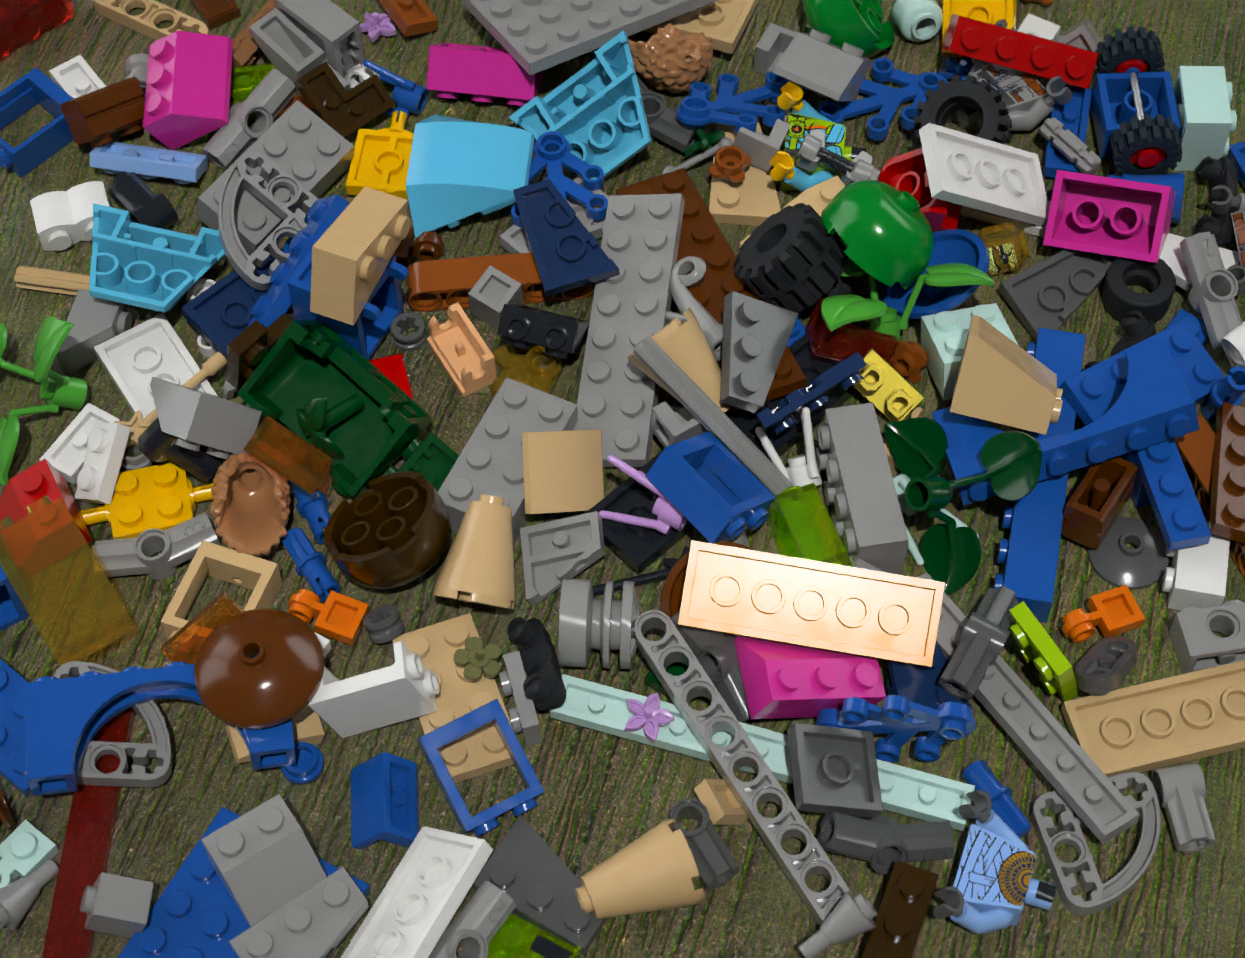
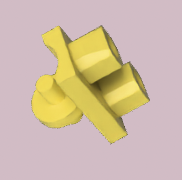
M871 349L863 358L867 364L866 368L860 372L863 379L855 384L854 387L871 403L873 402L874 406L891 422L902 421L924 397L877 352Z

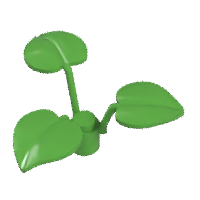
M848 258V263L843 267L844 272L841 276L855 277L865 275L869 280L871 299H864L859 295L853 294L830 296L822 301L821 312L831 332L845 324L870 319L869 344L871 349L883 353L894 352V344L900 340V329H908V319L924 284L938 287L988 285L994 288V281L982 270L964 263H943L928 266L926 274L919 275L902 317L897 315L896 309L887 307L883 301L878 299L876 279Z
M47 316L39 329L33 352L34 360L36 361L34 371L6 362L2 358L7 344V331L4 324L0 322V367L41 383L40 398L46 399L47 405L11 410L8 418H0V483L4 486L9 481V469L18 442L20 430L18 418L24 415L44 412L58 413L59 406L80 410L86 399V380L60 375L50 370L61 345L70 330L75 326L71 322L63 321L54 316Z

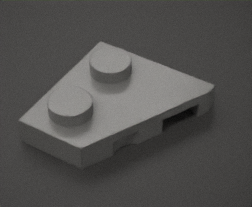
M597 511L520 528L526 600L531 605L538 604L560 588L563 579H572L606 554L602 517Z

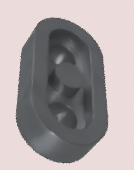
M1122 636L1106 637L1096 642L1075 667L1077 687L1092 696H1103L1114 690L1137 664L1136 643Z

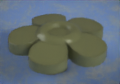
M470 637L465 642V649L455 651L454 663L459 667H465L463 675L468 680L478 681L482 673L487 678H494L501 669L500 664L496 662L500 658L501 649L494 643L487 644L483 649V641L480 638Z

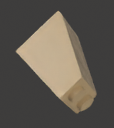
M972 315L953 390L950 412L1046 435L1049 423L1057 424L1063 400H1061L1063 389L1057 388V374L982 317Z

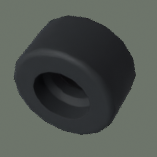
M1125 258L1115 259L1107 271L1102 291V301L1105 310L1119 322H1121L1122 318H1125L1126 313L1132 310L1141 311L1145 319L1153 320L1155 323L1158 322L1169 310L1175 292L1176 279L1174 273L1167 263L1160 258L1158 264ZM1127 286H1141L1150 293H1137Z

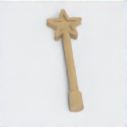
M216 352L202 364V369L182 386L194 389L205 378L214 376L227 364L226 358L220 352ZM156 408L144 419L141 411L138 410L130 422H114L131 428L126 448L132 445L139 448L138 437L158 417Z

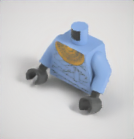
M983 790L968 792L967 797L973 801L974 806L971 804L961 805L959 814L964 819L977 818L976 825L971 824L954 886H949L935 892V896L940 897L945 904L933 908L934 916L939 919L950 916L954 922L980 935L1005 929L1009 925H1018L1024 903L1050 911L1057 885L1031 878L1037 855L1030 851L1029 847L991 809L992 801Z

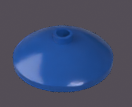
M947 229L933 232L934 251L928 266L943 263H964L987 273L989 253L979 236L962 229ZM917 279L907 289H904L899 282H895L892 287L880 282V295L887 307L896 309L897 315L902 317ZM924 284L909 318L921 319V316L951 311L969 299L980 285L938 287Z

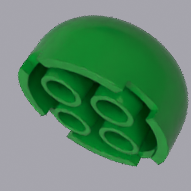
M802 0L809 32L811 29H815L830 35L831 40L829 43L840 48H842L844 42L864 50L862 57L866 59L877 55L894 44L895 34L892 22L887 21L884 23L883 20L884 12L880 5L883 3V0Z
M861 180L844 187L821 212V219L827 232L834 234L836 231L841 242L847 248L844 253L872 277L890 287L895 282H899L904 289H907L931 261L934 251V235L931 225L920 210L919 202L907 191L903 190L901 192L881 181Z

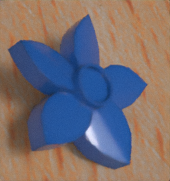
M946 56L945 64L948 68L942 69L938 74L942 75L945 79H952L951 76L960 75L962 80H966L973 66V60L964 59L958 63L953 58Z

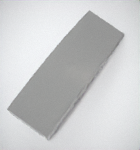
M277 8L249 27L250 34L274 67L289 77L293 83L325 62V52ZM330 66L345 90L349 91L350 83Z

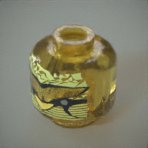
M1006 222L985 227L979 231L978 236L984 242L989 253V267L987 270L989 274L997 275L1019 270L1024 266V259L1030 258L1024 228L1018 229L1014 223Z

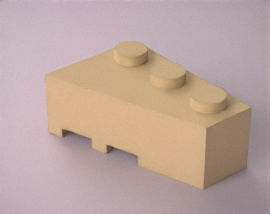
M365 186L312 246L310 312L354 326L401 240L406 238L409 232L411 218L407 216V199Z

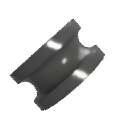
M407 312L396 316L392 320L390 326L392 340L398 349L409 352L422 347L426 341L424 320L421 316ZM409 328L415 329V333L410 332L408 336L402 335V330L407 332Z
M394 605L377 607L368 612L363 618V625L369 630L368 636L373 643L379 644L391 641L403 632L404 623L398 618L399 611Z

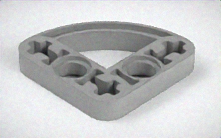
M254 150L241 155L230 169L220 193L217 224L221 245L234 270L249 286L257 290H267L273 284L270 282L273 271L280 263H285L290 253H284L279 250L276 244L277 240L284 236L294 238L300 230L304 231L307 223H305L306 214L308 215L310 208L318 198L267 155ZM257 164L261 166V176L257 173H253L251 176L247 174V165L250 167H255ZM264 180H270L266 189H263L262 187L264 186ZM241 186H244L284 220L250 256L242 246L234 221V204ZM279 186H285L293 192L294 197L291 201L282 203L273 197L272 191ZM303 200L304 202L302 204V208L296 209L297 205L299 204V201ZM271 254L275 261L270 265L269 277L265 274L259 277L255 276V265L262 268L269 261Z
M71 661L61 665L56 670L54 677L63 679L72 678L75 675L79 676L89 671H96L102 674L117 673L118 671L99 664ZM153 700L131 707L144 722L153 744L91 741L80 764L77 785L152 788L158 787L168 780L172 771L170 738L164 718ZM111 754L120 759L119 767L112 773H101L96 769L98 759L104 755ZM127 756H132L133 758L132 774H127ZM149 758H157L158 765L160 766L155 767L154 773H146L145 766L142 765H147Z
M1126 772L1107 777L1122 795L1125 794L1127 787H1131L1134 792H1142L1139 801H1135L1132 795L1124 796L1140 814L1139 838L1136 851L1128 864L1116 876L1102 884L1081 831L1088 829V827L1063 797L1055 790L1040 795L1034 803L1031 813L1032 826L1053 881L1057 885L1056 888L1064 907L1072 914L1078 916L1091 915L1114 905L1135 888L1149 867L1159 840L1161 818L1154 785L1142 773ZM1046 807H1050L1053 813L1060 812L1057 821L1059 833L1054 836L1055 825L1050 816L1043 817ZM1061 844L1071 845L1077 850L1079 858L1073 863L1062 862L1057 858L1054 849ZM1080 871L1078 880L1083 891L1091 890L1088 901H1084L1081 895L1073 896L1077 886L1074 874Z

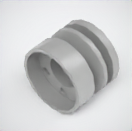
M563 579L558 630L559 666L587 668L592 649H600L603 668L610 669L612 650H620V669L631 670L632 658L638 647L635 636V623L640 616V605L635 592V582L624 581L622 600H614V581L606 582L602 599H594L591 580Z

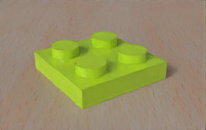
M1022 601L1010 609L1013 625L1009 627V630L1016 640L1013 644L1026 663L1033 660L1034 665L1039 671L1037 677L1049 695L1052 696L1057 692L1063 702L1079 695L1072 665L1025 602Z

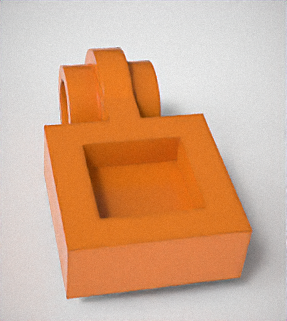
M1126 584L1090 596L1086 605L1091 613H1086L1083 608L1067 613L1062 618L1064 624L1062 631L1066 638H1071L1074 643H1079L1094 635L1096 630L1093 626L1098 625L1106 638L1142 627L1146 618Z
M299 589L297 593L291 595L287 603L290 607L288 613L297 616L305 623H310L312 618H317L314 624L316 633L351 646L354 645L361 631L363 618L370 612L369 604L334 591H330L324 604L320 603L321 599L318 595L306 589Z

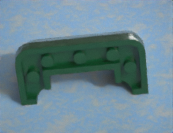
M293 320L237 393L247 402L245 406L262 411L261 420H264L265 417L279 419L333 468L329 472L333 479L331 485L346 497L351 496L354 498L363 494L370 487L367 482L380 477L396 461L415 437L418 438L432 422L430 415L337 332L317 320ZM354 394H358L363 400L364 407L329 427L326 432V437L337 445L345 455L337 458L325 454L315 447L311 440V434L305 437L297 420L296 409H303L306 403L312 399L326 397L327 410Z

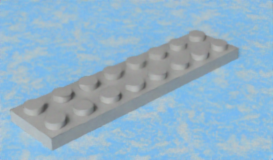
M682 193L615 195L608 198L601 249L617 265L620 275L595 283L577 400L578 421L573 429H601L603 467H616L607 460L609 455L616 456L631 467H643L650 461L653 440L651 414L652 408L657 406L660 386L632 364L627 356L633 352L634 347L647 336L652 337L669 322L666 320L665 313L670 311L671 308L670 277L671 271L677 263L685 205Z

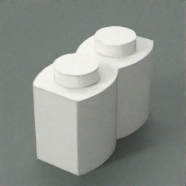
M102 181L82 183L67 191L44 193L30 200L37 234L44 251H62L80 241H92L93 203L111 207Z

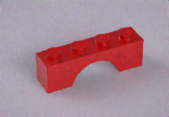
M956 14L951 15L942 46L943 50L1045 78L1052 79L1053 77L1060 76L1066 83L1086 89L1089 88L1099 53Z

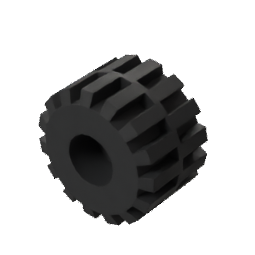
M797 203L793 207L789 205L778 213L772 214L751 233L741 246L740 253L736 256V267L734 270L738 277L761 301L799 313L805 307H810L816 303L820 297L833 287L832 285L844 272L843 267L848 263L849 257L844 253L847 248L835 232L834 234L827 232L819 214L809 204Z

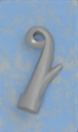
M687 256L680 259L674 265L670 277V292L682 314L667 311L665 317L668 321H672L677 317L683 323L687 320L683 313L690 308L699 322L716 361L722 360L723 325H720L687 288L698 283L706 273V264L699 257Z

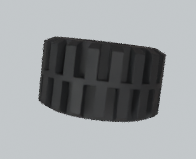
M960 75L951 76L952 82L948 84L942 79L937 82L939 88L934 92L929 88L924 93L927 100L925 102L919 101L916 107L919 111V116H914V125L917 128L915 135L920 145L919 129L928 123L944 127L947 119L961 109H975L983 114V126L977 137L1004 145L1005 143H1010L1012 135L1009 128H1012V121L1008 114L1009 111L996 89L993 90L990 83L983 79L981 82H978L975 76L967 75L966 80H962Z

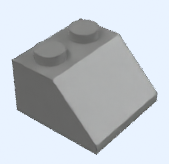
M811 29L809 34L803 32L796 34L775 65L772 73L834 100L855 101L871 60L862 57L864 50L845 42L842 48L829 43L831 40L830 35Z
M152 377L150 386L161 431L176 436L175 445L198 452L200 446L205 445L208 446L207 454L226 460L229 459L231 453L237 455L241 452L249 453L262 411Z
M280 794L201 839L209 861L250 927L327 877L302 828Z

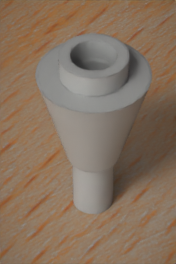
M48 859L29 876H25L0 889V929L5 926L12 930L16 929L39 895L40 889L60 872L59 867L52 860Z
M847 891L820 926L821 929L800 944L798 948L805 958H814L831 944H838L876 928L872 919L878 914L862 893L855 897L850 891Z

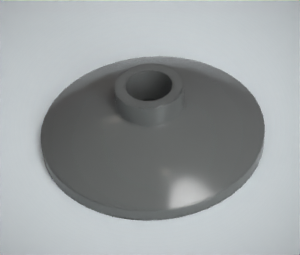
M1117 518L1098 549L1088 547L1089 562L1096 574L1115 587L1127 584L1129 590L1143 589L1158 582L1164 576L1165 569L1170 562V557L1166 556V543L1163 535L1151 524L1136 518ZM1125 544L1134 545L1137 549H1130Z

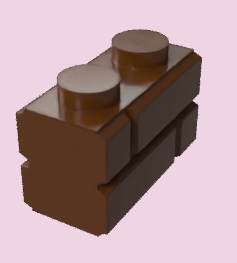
M134 76L63 102L60 107L66 122L70 124L69 129L74 142L78 145L90 142L92 148L113 141L111 133L120 131L121 136H125L141 130L140 122L144 119L145 99L143 98L144 93L139 80Z
M1118 456L1093 464V467H1090L1065 506L1061 533L1065 537L1085 546L1098 549L1133 493L1138 467L1134 463Z

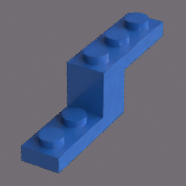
M1174 438L1120 455L1122 459L1132 462L1138 467L1131 495L1134 508L1145 505L1152 506L1168 551L1208 544L1211 533Z

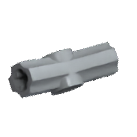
M205 512L164 531L152 528L143 531L135 538L95 541V544L92 545L91 556L93 570L97 578L147 574L152 579L162 580L173 575L178 569L179 564L192 559L202 540L220 545V542ZM163 551L158 556L151 557L156 552Z

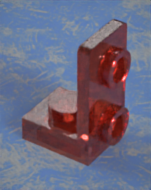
M820 297L805 327L814 355L842 362L856 352H859L861 357L864 358L873 349L889 363L899 344L896 336L845 324L831 332L821 312L822 301L825 298Z

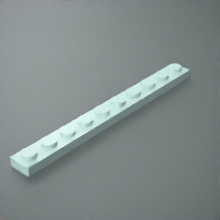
M562 674L567 694L566 699L561 707L550 709V718L712 762L675 704L660 700L659 709L668 710L675 719L666 726H659L655 742H652L645 736L643 727L637 731H624L628 720L634 716L628 710L626 699L638 700L645 706V701L648 697ZM739 722L776 779L793 784L788 735ZM720 731L713 735L711 740L716 745L726 746L735 737L730 732ZM876 759L884 810L928 822L949 821L953 829L964 831L967 819L960 816L959 808L961 805L971 804V799L967 797V793L974 791V785ZM750 766L739 768V770L758 775V772Z

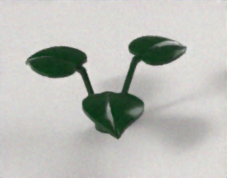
M927 417L888 422L884 426L894 460L901 473L906 474L911 479L905 488L906 503L915 511H927L929 518H938L945 522L931 526L923 535L921 556L927 573L934 581L945 582L944 592L947 596L963 588L972 579L981 560V546L976 532L970 527L956 528L955 519L940 511L951 501L953 496L952 489L986 481L991 478L992 489L999 497L1006 500L1022 499L1033 491L1038 482L1042 463L1041 446L1034 437L1023 432L1007 431L992 436L981 449V461L988 470L987 472L946 481L944 478L937 476L943 471L939 463L946 458V450L948 448L947 437L942 426L935 420Z

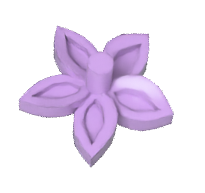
M365 12V23L360 24V31L368 32L369 40L372 43L380 35H396V29L391 23L392 19L388 13L378 14L374 12L369 14Z
M657 692L648 696L645 706L638 700L626 699L628 710L634 716L628 720L624 731H637L643 727L645 736L650 741L655 742L659 726H666L675 719L668 710L659 709L660 699Z

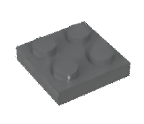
M794 723L787 730L796 810L831 814L837 812L849 816L868 818L877 817L883 812L872 731Z

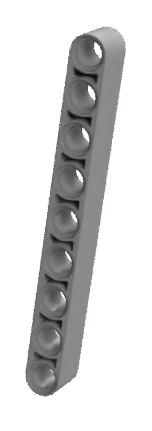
M659 610L643 612L635 623V636L639 651L820 927L850 889L672 620ZM653 628H659L665 632L664 637L658 641H649L644 635ZM675 662H682L688 666L687 671L679 676L669 674L666 669ZM698 696H704L711 701L710 706L702 711L692 709L689 703ZM720 731L730 732L735 737L726 746L716 745L711 739L713 735ZM743 766H750L758 772L757 777L749 782L738 780L734 774ZM765 802H775L781 807L782 811L774 818H766L758 812V809ZM789 838H798L805 843L806 848L800 854L790 855L782 849V844ZM814 874H821L827 877L830 881V886L825 891L814 892L807 887L806 880ZM859 935L847 939L838 944L846 945L852 943L859 937Z

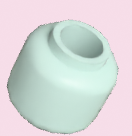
M896 0L893 5V21L907 40L913 42L926 41L936 35L942 27L943 13L936 0Z

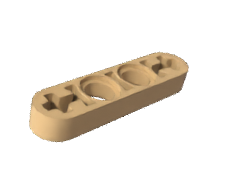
M92 0L96 12L154 40L182 30L184 32L209 34L206 24L156 0ZM134 8L145 9L142 14L137 16L128 14ZM169 20L173 22V25L166 29L156 27L162 21Z

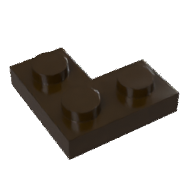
M326 61L294 82V85L313 113L344 138L396 104L376 74L351 90L346 91Z
M284 313L267 328L255 320L227 345V381L235 389L239 390L242 388L292 321Z

